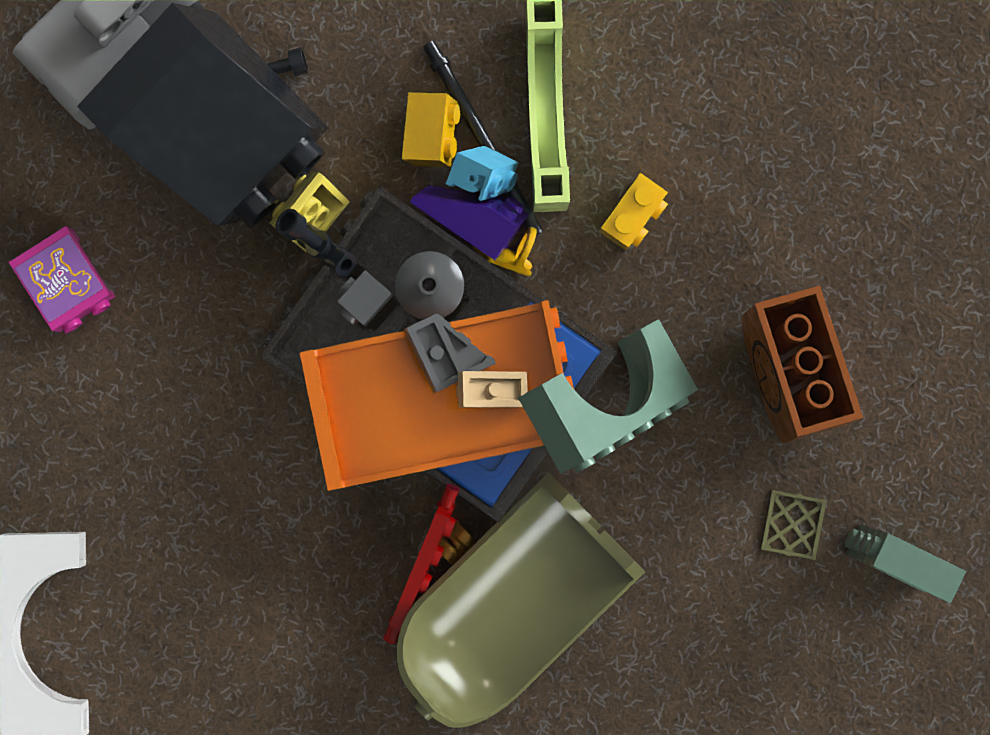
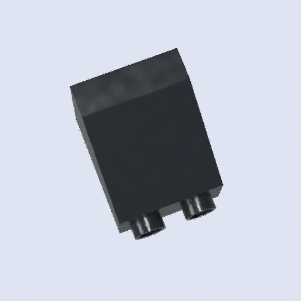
M172 3L77 106L109 140L217 226L237 223L241 219L249 228H252L263 220L279 201L270 189L286 172L295 180H299L322 159L325 151L316 141L329 129L217 12Z

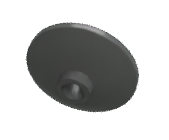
M425 251L411 256L402 264L396 275L395 292L403 309L415 318L424 320L436 313L444 318L451 314L461 302L464 293V279L460 268L451 258L439 252ZM429 278L436 282L435 289L430 292L425 291L422 286L424 280Z

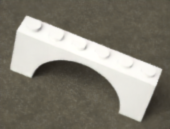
M86 532L5 533L0 535V735L89 734L88 699L64 696L41 682L25 659L20 637L24 609L39 585L59 571L80 568L86 565Z

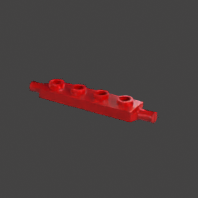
M448 483L446 485L441 500L437 503L438 509L394 615L389 618V625L383 636L387 643L395 644L397 642L405 617L415 604L419 593L424 594L432 581L433 576L428 574L430 566L432 564L437 567L445 550V547L440 546L443 536L450 537L457 521L456 518L451 517L456 507L454 504L455 499L460 491V488L454 484Z

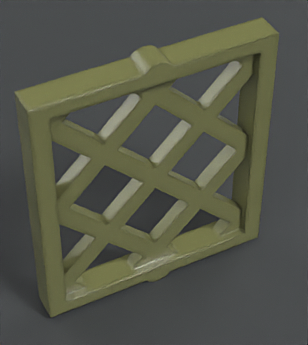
M772 490L761 550L816 560L827 500L806 497L799 493L791 494ZM781 495L792 497L794 502L784 508L778 498ZM804 500L814 501L818 506L807 512L801 502ZM775 501L781 511L772 516ZM798 505L804 515L793 521L787 511ZM819 511L816 525L810 516ZM784 514L790 525L780 531L774 520ZM807 519L813 529L803 535L797 525ZM771 525L777 534L767 540ZM793 528L799 539L789 545L783 534ZM815 533L813 548H811L806 539ZM780 538L785 548L782 550L771 548L769 544ZM803 542L809 552L806 554L796 553L792 548Z

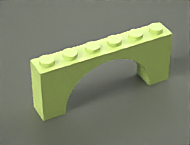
M526 0L525 23L533 212L567 211L570 203V189L563 120L562 0Z

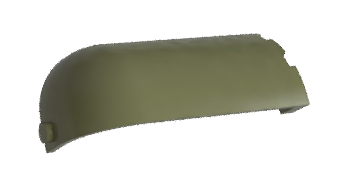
M549 472L415 602L405 617L397 642L398 668L404 684L418 701L415 704V708L428 721L434 718L448 727L461 728L484 721L504 709L645 573L642 567L605 530L600 534L597 532L601 525Z

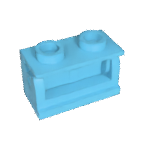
M486 146L457 152L446 184L451 187L458 186L469 192L481 191L478 198L480 201L493 198L512 190L517 181L518 174L515 171L519 162Z

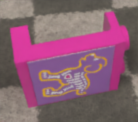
M67 226L9 262L50 329L55 332L63 330L65 334L81 326L83 323L80 319L92 312L95 316L111 306L109 300L116 297L113 291L107 288L78 241L80 239L74 229Z

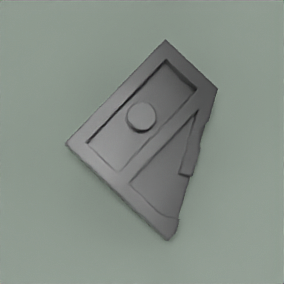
M438 313L403 329L433 393L457 383L458 372L481 371L496 364L494 358L490 355H485L475 347L468 337L454 330L451 324Z

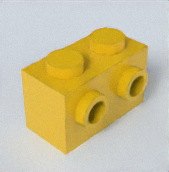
M408 92L402 160L412 166L451 167L452 158L455 157L457 151V142L454 138L455 124H458L460 120V108L455 99L447 93Z
M640 173L599 232L625 251L631 244L638 247L648 233L644 225L650 217L657 220L668 205L663 200L668 192Z

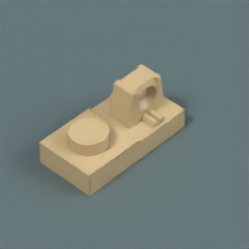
M458 372V384H456L458 408H523L518 397L528 392L527 372Z

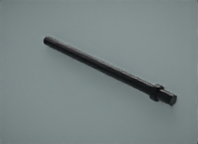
M435 41L424 45L423 48L432 62L430 65L432 71H437L449 94L457 101L460 113L479 146H486L498 152L448 65L451 63L449 58L442 55ZM515 183L512 190L507 192V195L516 199L524 206L523 211L529 214L524 224L527 229L529 227L536 228L537 236L544 232L517 183Z

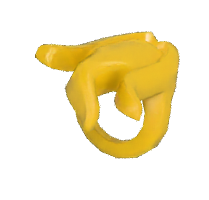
M529 227L525 231L516 251L514 252L506 248L496 260L475 246L473 248L482 257L486 258V263L495 264L524 276H530L532 274L530 271L532 265L527 260V257L535 241L537 229Z

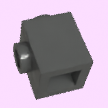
M365 270L357 280L351 277L338 291L342 297L337 302L343 306L339 313L354 326L358 322L367 326L393 297V294Z

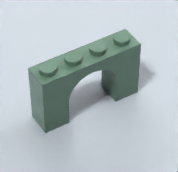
M861 524L857 530L853 528L845 541V547L848 548L846 555L948 603L952 602L966 573L965 570L889 533Z

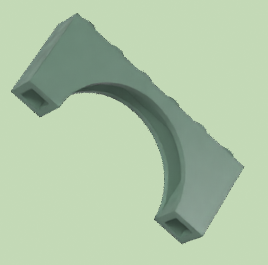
M659 319L617 342L625 358L630 381L629 400L622 416L606 414L591 406L572 388L563 373L518 397L560 474L573 467L577 473L596 463L593 456L598 460L615 451L613 443L616 448L635 438L632 431L635 435H638L654 426L653 423L655 424L671 415V411L674 412L690 403L687 397L697 391L698 388Z

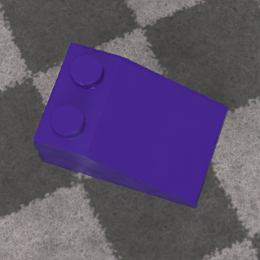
M430 185L413 196L410 203L494 260L509 246L529 216L528 213L523 211L524 206L512 197L504 198L499 195L480 201L478 200L479 192Z

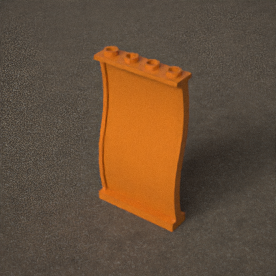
M548 300L515 309L449 322L454 330L468 337L475 347L485 355H490L494 358L496 364L481 371L527 372L528 392L559 374H564L562 363L568 362L564 341L557 342L554 330L561 327L557 307L550 308ZM404 331L300 352L328 491L544 446L524 408H458V398H456V384L458 382L439 392L433 393ZM571 375L566 376L565 378L574 389Z

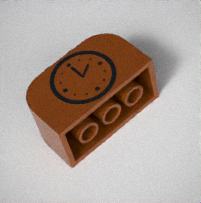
M820 286L756 303L743 314L742 330L746 349L768 418L781 442L788 443L850 425L863 418Z

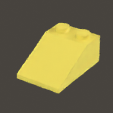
M311 170L307 176L304 175L296 182L293 188L294 192L289 199L277 206L272 215L273 219L269 224L276 228L275 225L279 215L287 209H295L306 218L307 225H313L319 230L326 232L350 201L321 173ZM297 239L292 240L293 243L306 252V249L299 245Z

